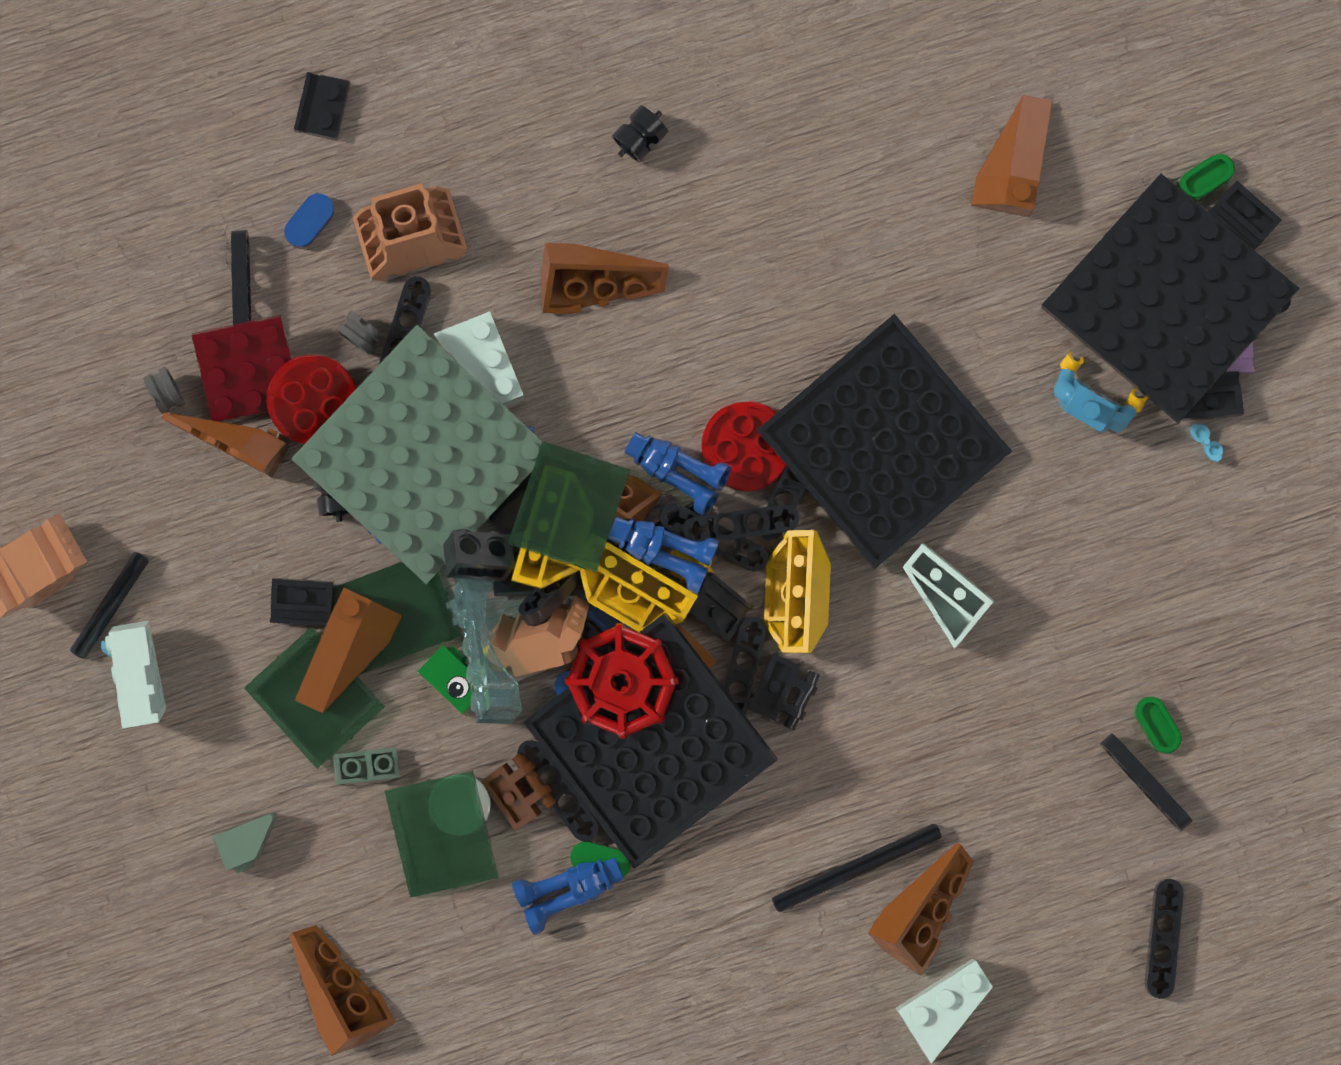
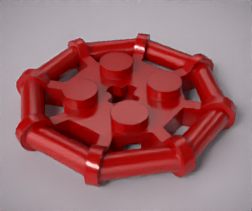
M617 623L615 627L588 639L582 638L578 642L580 647L569 676L565 678V685H568L581 713V721L584 724L588 722L619 735L620 739H627L630 734L656 723L662 724L664 722L666 709L675 685L679 684V679L674 675L661 645L663 642L659 638H651L625 627L624 623ZM615 640L614 651L603 656L596 651V648ZM624 640L646 648L642 655L624 649ZM651 654L662 678H654L652 675L651 667L646 661ZM588 657H590L594 661V665L589 678H583L581 676ZM624 674L629 682L628 686L618 689V683L614 681V676ZM582 685H588L595 695L594 700L596 703L592 707ZM653 685H662L656 704L653 707L647 701ZM641 707L647 713L627 722L626 713ZM604 708L618 715V722L598 714V710Z

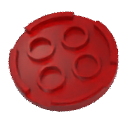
M318 354L301 355L284 363L273 375L267 390L266 402L268 413L276 428L285 437L305 444L357 387L350 373L336 360Z
M754 401L730 404L717 411L705 427L701 443L704 464L715 466L722 462L731 466V473L725 485L729 489L741 492L764 489L777 481L786 469V465L756 431L777 413L767 405Z

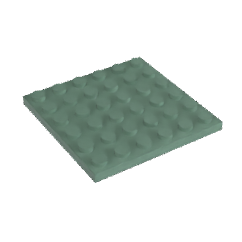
M416 325L291 459L427 584L445 565L443 544L451 532L458 529H468L471 532H475L547 456L551 449L423 329Z

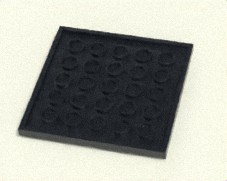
M1160 173L1045 300L1041 308L1179 424L1300 288Z
M895 313L756 430L873 569H876L1012 452Z
M667 612L660 615L639 632L654 639L659 638L663 642L661 644L675 677L679 679V684L675 685L664 715L665 720L662 724L656 723L628 735L627 739H620L619 735L588 722L584 724L581 721V713L569 687L524 722L634 869L778 760ZM629 641L624 644V649L638 655H642L646 648ZM651 654L646 661L651 667L652 675L654 678H662ZM591 670L582 677L589 678ZM624 674L614 676V681L618 683V689L628 686L629 682ZM582 685L592 707L596 703L594 700L595 695L588 685ZM653 685L647 701L653 707L656 704L662 685ZM641 707L626 713L627 722L647 713ZM604 708L598 710V714L618 722V715Z

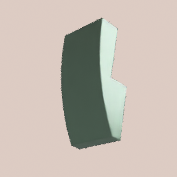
M396 747L333 755L336 785L400 778Z

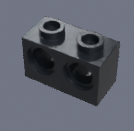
M468 529L453 530L443 544L446 576L449 578L505 581L515 568L510 534H499L496 531L485 533L471 532Z

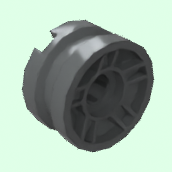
M350 311L346 316L348 320L345 324H340L336 330L358 349L370 356L374 351V344L376 342L380 343L384 335L379 334L380 332L363 320L358 314Z
M166 367L159 369L158 374L154 376L149 374L143 377L145 385L151 397L155 400V404L161 414L170 412V408L174 406L180 407L185 404L176 382Z

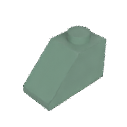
M275 813L267 814L213 836L226 871L235 869L237 874L254 867L252 861L260 858L276 822Z

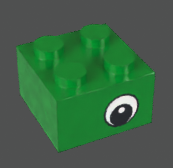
M442 645L417 672L462 715L467 716L491 690L486 685L490 680L478 668L474 667L470 670L464 664L468 659L456 647L452 646L448 649Z

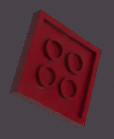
M282 314L192 333L191 336L212 421H222L268 411L266 399L269 383L275 372L284 363L292 359Z

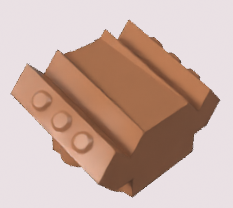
M422 183L376 196L371 198L372 205L361 208L353 217L369 275L373 280L385 282L392 274L405 276L413 270L426 266H439L446 258L459 260L467 251L450 189L435 186L424 189Z
M61 514L48 518L41 526L29 530L0 549V618L22 608H33L75 581L74 575L87 563Z
M575 595L569 606L562 603L544 622L535 626L525 624L520 613L515 620L502 614L493 629L485 661L499 669L511 666L514 678L572 662L578 652L577 642L582 635L590 603Z

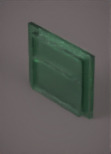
M542 441L508 544L596 573L630 469Z
M399 562L334 587V607L343 588H346L402 615L389 645L360 674L462 636L439 572L426 584L403 562Z
M311 626L246 685L244 689L318 769L343 745L352 740L354 735L380 713L385 706L358 676L324 713L295 701L321 639L320 634Z
M473 770L432 780L427 779L423 782L384 791L410 898L499 878Z

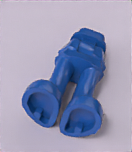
M637 432L634 433L625 449V454L634 458V463L641 465L651 478L656 477L660 483L665 482L690 496L694 500V510L701 516L707 515L718 500L719 494L676 472L677 467L679 466L696 475L719 491L725 487L731 473V466L726 463L720 462L715 466L704 464L684 453L680 447L672 446V442L654 439L650 435L644 437Z
M617 516L607 538L619 543V548L625 547V550L637 560L642 559L648 565L652 563L681 575L686 579L688 590L696 594L700 590L708 568L661 551V546L664 545L685 553L709 566L719 543V540L714 538H707L702 542L693 541L665 530L663 526H655L654 522H635L633 518L627 521Z
M615 857L604 862L600 858L597 862L577 863L576 867H569L567 871L541 881L517 880L512 882V887L518 903L522 908L525 907L526 921L532 934L535 936L545 930L546 920L564 909L579 904L585 905L589 900L594 901L607 890V887L610 890L613 888L612 884L624 880V876ZM570 886L571 891L565 894L546 900L544 902L530 905L535 900L544 895Z

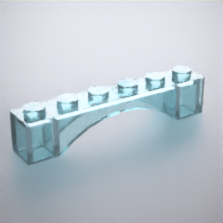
M455 578L454 595L455 599L459 600L460 607L458 623L460 628H463L462 650L463 654L467 656L466 678L467 682L471 683L472 696L470 705L471 710L475 712L476 723L512 724L522 711L518 682L507 672L497 658L486 628L485 610L487 598L494 581Z

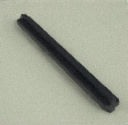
M931 824L782 892L772 898L775 909L778 912H782L937 841L942 837L941 831L937 824Z

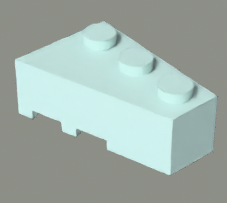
M490 311L434 333L436 340L450 356L505 407L525 400Z
M924 542L903 566L908 577L955 649L994 600Z
M149 620L113 626L109 631V636L105 637L108 654H112L113 666L111 667V672L117 689V702L122 729L158 723L166 710V703Z
M971 959L895 1009L928 1061L932 1064L993 986L977 961Z

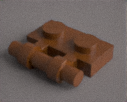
M522 752L512 758L518 770L514 772L509 764L505 763L481 781L515 831L542 813L535 803L539 799L546 809L556 803V800L550 793L552 789L547 783L544 784L534 770L536 766L532 761L528 762ZM525 777L534 790L532 794H529L520 782L521 778Z

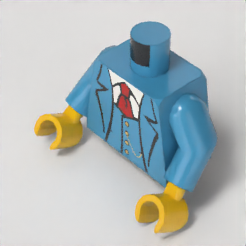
M1069 351L1060 363L1062 370L1054 388V395L1059 399L1058 404L1065 412L1101 433L1108 432L1109 430L1116 433L1123 431L1136 413L1142 411L1148 398L1146 396L1145 398H1138L1135 395L1138 389H1133L1125 405L1122 406L1075 378V373L1084 363V358L1081 356L1078 361H1075L1071 356L1073 351Z

